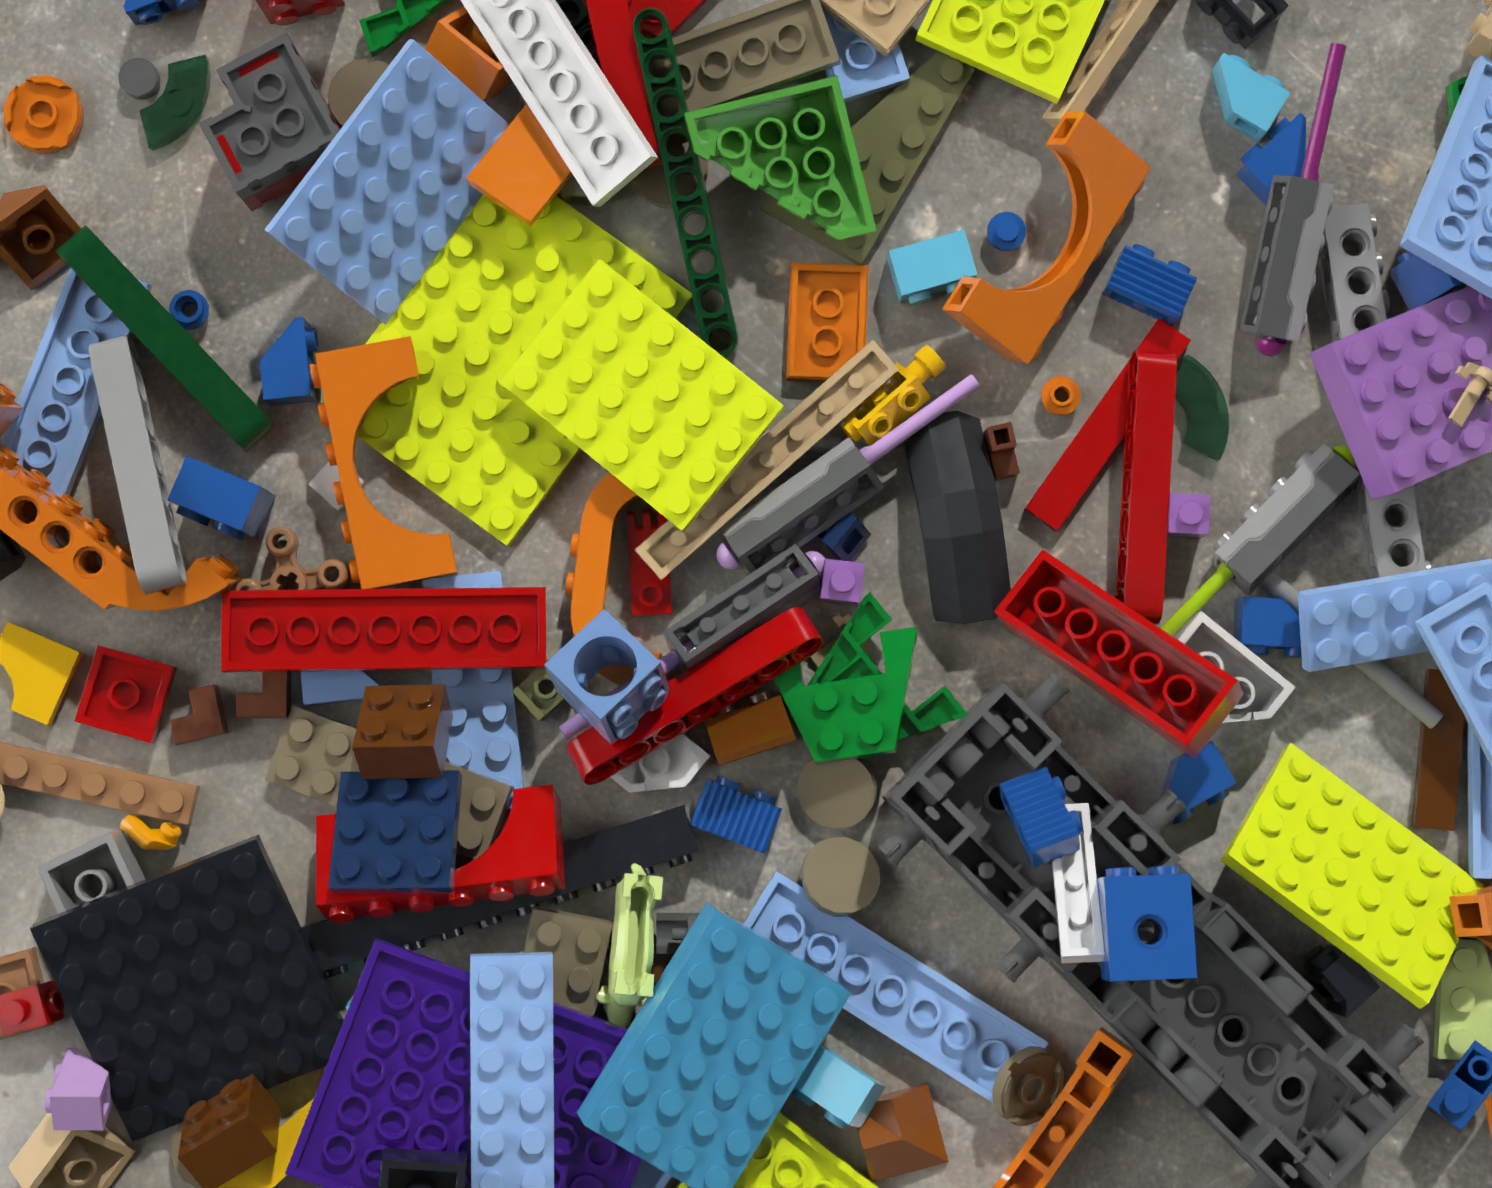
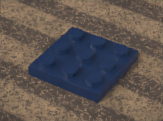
M443 770L442 778L362 779L360 772H341L328 889L332 893L453 892L462 788V774L460 771Z

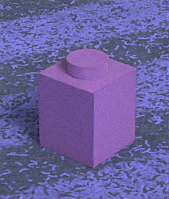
M1170 493L1167 537L1201 539L1209 535L1211 495Z
M825 559L819 602L858 606L861 602L865 563Z

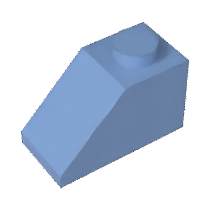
M366 671L301 672L304 705L313 706L363 700L365 686H384Z

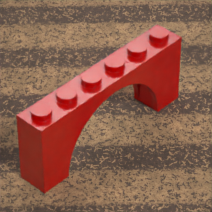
M553 784L513 789L511 811L503 830L483 854L467 865L455 869L453 892L332 893L328 888L336 813L316 816V906L327 920L345 923L352 921L354 917L365 915L388 917L393 915L395 911L402 910L427 912L432 910L434 906L448 904L455 907H465L473 904L474 901L485 899L503 902L511 900L515 895L523 894L547 896L552 894L554 890L565 889L561 800Z

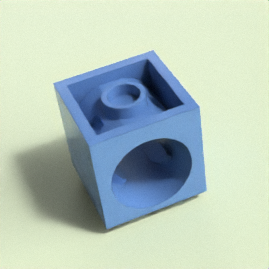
M605 609L544 664L556 691L611 745L619 738L625 739L630 736L637 728L638 720L648 710L655 711L667 699V692L670 690L661 662ZM626 665L634 669V678L631 683L617 694L597 696L586 691L590 679L604 667Z

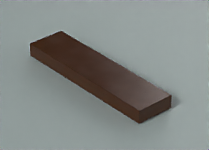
M1426 669L1423 697L1444 715L1431 729L1422 722L1420 724L1411 826L1454 831L1465 716L1441 671Z

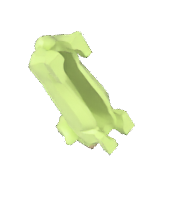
M636 863L631 865L633 874L624 873L623 880L616 887L608 985L601 986L595 998L597 1002L603 1004L608 1022L626 1029L629 1028L635 1007H642L647 997H653L654 975L650 974L654 958L653 910L656 900H661L663 877L647 876L641 865Z

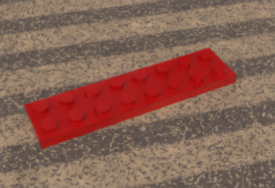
M546 587L222 590L221 671L223 673L546 669L544 666L547 662Z

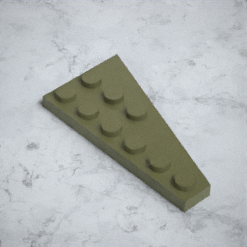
M938 51L910 76L909 81L901 83L851 127L876 232L836 241L825 234L826 229L806 217L802 220L777 205L778 200L773 197L761 205L760 210L852 263L863 265L977 68Z

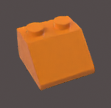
M463 6L437 22L425 50L484 102L501 93L512 79L466 8Z

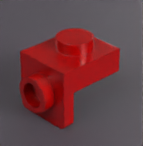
M54 980L0 994V1027L3 1036L47 1025L64 1018V999Z

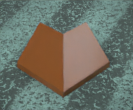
M45 185L7 192L0 199V256L32 291L67 265L56 253V250L81 229L79 224Z
M928 1083L880 1095L861 1128L857 1127L872 1182L949 1162Z

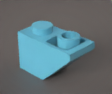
M1223 53L1213 67L1212 74L1225 123L1259 142L1269 130L1291 92L1284 89L1283 83L1277 78L1270 75L1262 76L1250 69V64L1243 58Z

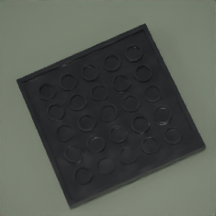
M259 834L36 922L30 927V931L93 1061L109 1072L111 1099L132 1142L184 1122V1116L192 1105L201 1100L208 1101L220 1094L221 1090L233 1080L239 1079L241 1081L254 1074L263 1087L269 1089L325 1067L344 1021Z

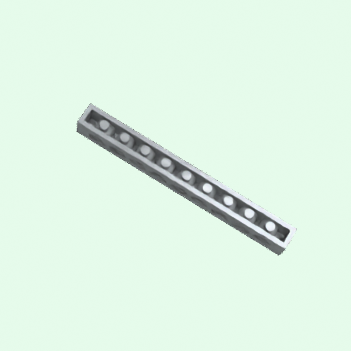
M1368 203L1332 207L1330 214L1326 218L1323 231L1325 243L1318 258L1332 342L1359 332L1354 324L1355 316L1364 317L1368 321L1369 327L1387 320L1386 313L1389 312L1390 308L1389 296L1386 290H1382L1380 275L1383 274L1384 269L1383 258L1380 252H1376L1374 237L1377 235V220L1374 214H1370ZM1343 240L1352 241L1356 245L1357 256L1348 255L1343 250ZM1349 278L1358 279L1362 283L1363 294H1355L1350 290L1348 285ZM1355 465L1354 469L1359 472L1357 465ZM1360 474L1357 487L1355 488L1368 578L1374 579L1432 569L1428 560L1425 561L1423 545L1426 544L1427 536L1423 522L1418 520L1416 506L1420 505V491L1417 483L1398 492L1371 500ZM1387 508H1393L1398 512L1400 522L1397 527H1392L1386 522L1385 512ZM1394 546L1401 548L1406 555V561L1402 567L1396 565L1391 558V551Z

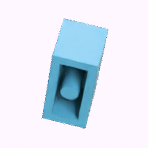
M965 230L889 250L886 258L899 303L909 301L910 306L926 303L933 299L932 294L947 291V294L951 295L962 276L976 278L978 275Z
M821 1043L796 1083L792 1095L810 1107L816 1102L827 1111L824 1117L842 1129H845L847 1124L861 1128L886 1086Z

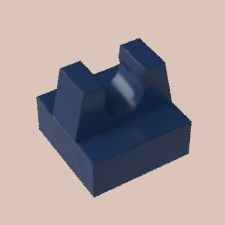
M848 513L838 520L829 532L824 530L817 536L839 560L850 561L870 537L871 533L857 517Z

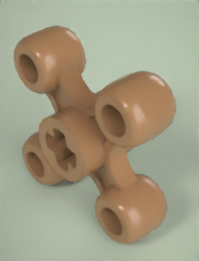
M276 527L267 534L265 539L267 550L276 561L275 572L269 579L264 581L242 579L234 585L233 590H247L249 588L253 590H287L288 588L283 586L287 578L294 580L297 576L298 578L295 582L299 583L298 590L344 589L350 581V570L344 562L337 559L324 561L318 568L313 570L302 568L296 559V552L299 547V539L296 533L287 527ZM286 536L287 545L282 549H278V539ZM333 569H338L339 578L331 582L329 580V572Z

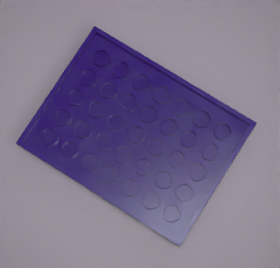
M375 938L285 1174L324 1188H379L383 1148L467 1153L464 1188H471L470 972ZM553 1002L554 1188H631L641 1158L584 1126L577 1114L578 1109L628 1029Z

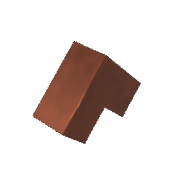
M1007 422L987 427L983 434L994 481L1018 476L1020 470L1014 450L1017 443L1012 423Z
M262 672V693L237 692L236 717L288 718L291 710L292 672Z
M212 684L188 690L193 715L169 720L174 744L176 745L228 734L218 685Z

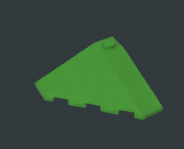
M838 76L684 113L694 154L705 161H708L710 158L731 171L730 176L756 191L759 188L777 199V205L802 220L806 217L826 229L825 234L836 241L877 231Z

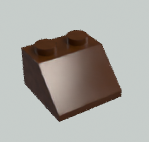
M770 691L747 698L749 706L734 710L733 704L712 715V718L704 720L719 766L796 741L780 695L772 698Z

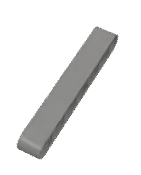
M129 334L91 344L88 346L89 356L139 585L144 594L148 595L186 584L185 566L171 503L167 500L169 497L135 345Z

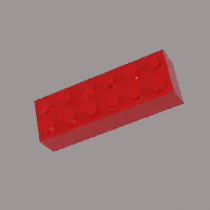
M1043 549L994 611L1002 625L1194 759L1244 695L1237 679Z

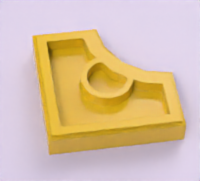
M7 621L0 636V665L5 668L12 679L14 698L11 710L45 725H51L83 653Z

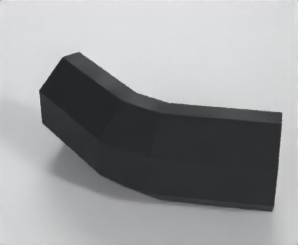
M957 410L944 412L903 441L921 525L934 619L941 622L967 624L997 618L994 611L1010 592L1011 586L999 500L980 419Z

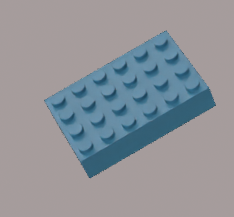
M706 902L654 986L653 997L646 999L578 1109L577 1114L584 1126L692 1188H733L852 992L838 981Z

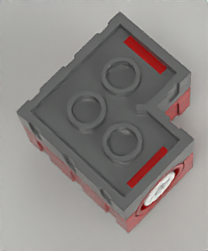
M287 33L216 69L221 81L229 91L228 94L234 105L222 110L223 113L213 118L209 117L199 123L233 189L251 211L262 207L263 203L271 199L275 200L296 189L340 131L307 66Z

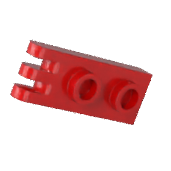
M650 509L642 510L643 526H636L635 511H626L632 616L672 615L670 573L661 580L635 551L637 547L667 522V518L657 511L659 525H651Z

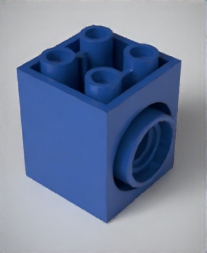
M1179 865L1148 867V875L1136 876V867L1106 869V877L1097 878L1105 952L1104 961L1101 962L1102 979L1111 982L1197 978L1191 874H1179ZM1145 919L1154 927V936L1147 943H1143L1137 934L1139 924Z

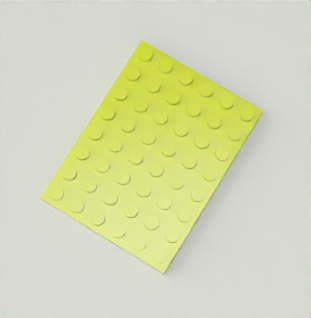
M482 195L386 324L381 322L365 343L370 344L411 336L419 378L402 383L384 394L372 406L364 418L358 438L507 547L510 546L581 449L568 438H564L560 431L499 382L599 259L676 320L693 299L691 292L558 196H555L530 227L488 197Z

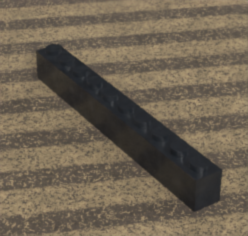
M685 805L563 843L565 889L554 890L552 894L547 896L523 894L515 895L511 900L503 902L485 899L474 901L473 904L465 907H455L448 904L434 906L432 910L427 912L402 910L395 911L393 915L388 917L357 916L352 921L337 923L325 919L301 928L321 972L324 971L326 978L348 972V963L363 959L365 966L375 938L414 951L426 947L424 941L426 938L438 934L441 941L455 938L464 934L463 926L475 922L478 923L479 929L501 923L502 918L500 914L516 910L517 916L520 917L531 913L533 906L540 907L539 902L553 897L557 905L578 898L577 890L592 885L593 891L598 892L616 886V877L622 876L624 873L633 874L631 865L634 863L641 865L648 876L655 873L653 865L668 861L670 868L691 862L693 861L691 853L697 852L698 846Z

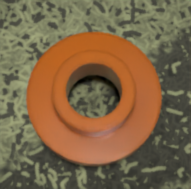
M1057 376L1050 379L1041 391V402L1044 408L1057 416H1064L1073 412L1079 405L1081 398L1078 385L1072 379L1065 376ZM1064 389L1068 394V400L1065 402L1056 400L1054 396L1055 390Z

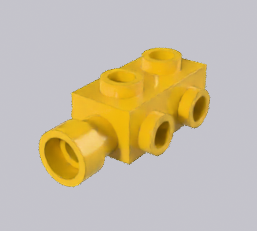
M925 344L913 355L914 360L906 367L896 362L895 365L899 370L889 378L890 382L888 385L885 386L887 382L885 381L843 419L844 422L840 427L854 443L861 440L867 446H871L902 424L908 417L915 414L931 398L922 384L930 377L936 378L946 369V365L930 346Z

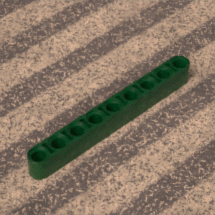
M646 8L635 16L633 32L702 340L712 348L710 344L712 333L718 329L729 331L732 337L730 347L724 351H716L724 358H727L737 350L739 335L700 159L693 152L684 113L689 112L672 32L666 16L660 10ZM657 20L663 26L661 34L653 39L644 37L642 35L643 25L647 21ZM658 59H665L671 63L670 73L663 78H656L650 74L651 65ZM674 98L680 102V109L675 116L664 117L659 113L660 103L664 99ZM680 136L686 138L689 142V147L684 155L675 157L668 153L667 146L672 138ZM684 175H690L697 179L696 190L688 196H683L676 190L677 181ZM692 214H700L706 219L705 229L697 235L689 234L685 230V221ZM702 252L710 253L715 259L713 269L706 274L696 272L693 267L694 258ZM709 291L720 292L723 297L722 307L713 313L705 311L702 307V298Z

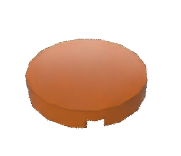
M50 75L32 76L25 79L26 82L22 83L19 87L16 85L9 92L4 104V123L11 137L24 149L37 154H54L68 148L78 138L84 124V108L76 92L63 80Z

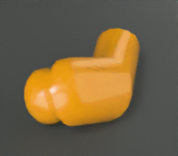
M134 813L126 816L120 824V828L144 850H170L178 844V838L181 835L180 827L174 822L162 823L160 829H150Z

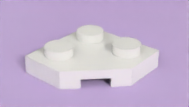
M682 733L614 774L611 778L629 793L686 787L710 755Z

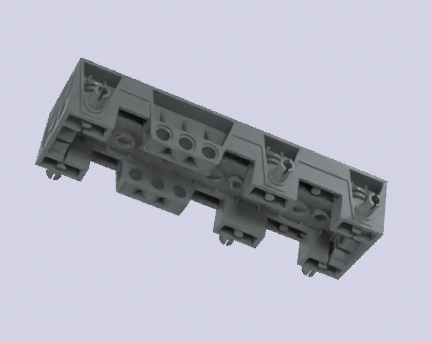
M1052 673L1027 698L1017 696L1005 683L992 686L967 711V714L960 718L882 797L902 817L904 823L878 848L885 855H888L899 844V847L888 857L897 866L921 840L926 841L1019 934L1021 940L995 965L1015 983L1016 979L1038 957L1044 959L1255 1170L1258 1176L1246 1188H1335L1422 1098L1404 1080L1405 1078L1399 1073L1400 1069L1398 1067L1424 1041L1418 1035L1415 1036V1032L1404 1023L1380 1050L1377 1048L1372 1049L1361 1037L1349 1033L1310 994L1313 987L1227 902L1207 892L1192 876L1191 889L1197 978L1181 979L1176 983H1169L1166 979L1110 982L1102 979L1101 962L1061 963L1052 866L1048 862L1041 864L1039 867H1033L1006 809L996 810L990 805V791L994 787L1000 786L1003 782L1046 766L1051 778L1058 776L1063 784L1067 799L1063 800L1064 804L1089 803L1097 878L1106 877V869L1136 867V876L1148 875V867L1179 865V874H1187L1188 872L1178 863L1181 858L1165 843L1161 833L1187 807L1181 800H1175L1177 796L1169 789L1164 792L1144 815L1135 813L1123 800H1114L1060 746L1063 741L1045 722L1044 715L1069 692L1068 688L1062 683L1049 694V691L1060 681ZM1146 919L1139 924L1137 929L1138 937L1143 943L1149 942L1154 936V927ZM1236 1018L1242 1024V1035L1235 1041H1227L1222 1034L1223 1024L1229 1019ZM1296 1077L1301 1083V1092L1294 1099H1285L1281 1093V1085L1285 1079Z

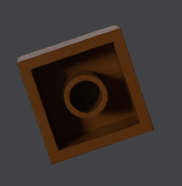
M445 684L365 686L352 746L362 779L442 778L453 720Z
M254 1074L241 1081L239 1079L233 1080L221 1090L220 1094L208 1101H198L187 1110L184 1116L178 1159L202 1188H217L277 1152L281 1108Z

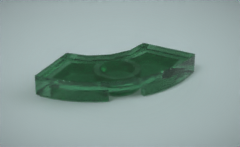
M206 54L168 64V81L163 94L152 105L139 110L148 148L151 151L171 144L180 138L200 116L208 98L211 80L209 58Z
M1187 354L1177 371L1175 398L1179 400L1186 413L1187 431L1183 443L1218 462L1224 453L1229 434V414L1226 400L1213 375L1200 362Z

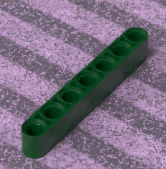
M86 225L56 250V253L246 453L275 427L260 408Z

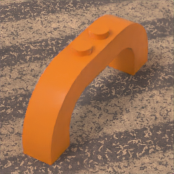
M610 472L596 485L587 500L582 515L580 534H572L570 556L577 557L575 573L568 572L565 595L572 596L571 624L574 636L605 609L616 523L621 513L629 505L642 499ZM651 652L658 660L663 657L662 653ZM610 665L598 671L603 677L618 686L634 676V669L626 665Z
M1103 1027L1098 1029L1076 1060L1075 1064L1078 1066L1014 1160L992 1188H1047L1122 1081L1133 1063L1137 1052Z

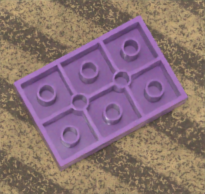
M1467 286L1310 352L1312 361L1371 500L1398 492L1492 451V404L1484 398L1488 391L1486 388L1462 427L1457 426L1448 418L1472 379L1470 375L1467 380L1462 379L1455 373L1459 366L1465 367L1467 362H1471L1492 370V299L1472 287Z

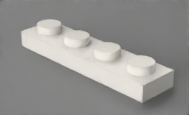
M1089 803L1065 804L1068 812L1073 810L1077 812L1084 833L1079 835L1080 849L1076 853L1072 852L1069 855H1064L1061 859L1056 858L1052 861L1061 963L1104 961L1105 952Z

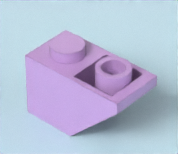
M68 1048L62 1064L56 1065L54 1086L47 1089L45 1096V1111L52 1114L53 1130L103 1131L112 1106L109 1072L79 1049Z

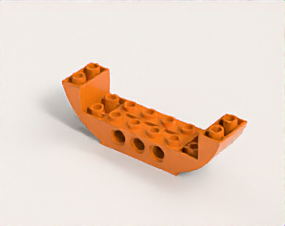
M0 383V438L23 409L21 405L14 401L17 395L2 383ZM0 444V530L104 610L116 606L133 610L151 611L181 608L220 595L222 590H229L238 581L244 579L236 573L239 567L229 558L222 554L218 557L209 555L196 558L186 571V584L148 595L144 594L135 572L130 544L123 545L114 538L115 530L98 518L92 521L81 512L84 507L76 499L65 493L61 497L58 496L49 487L52 482L45 475L35 469H31L30 472L17 463L20 457L8 447ZM34 505L37 508V516L33 512ZM66 529L69 531L70 534L69 542L66 540L65 537ZM98 553L102 558V567L97 563Z

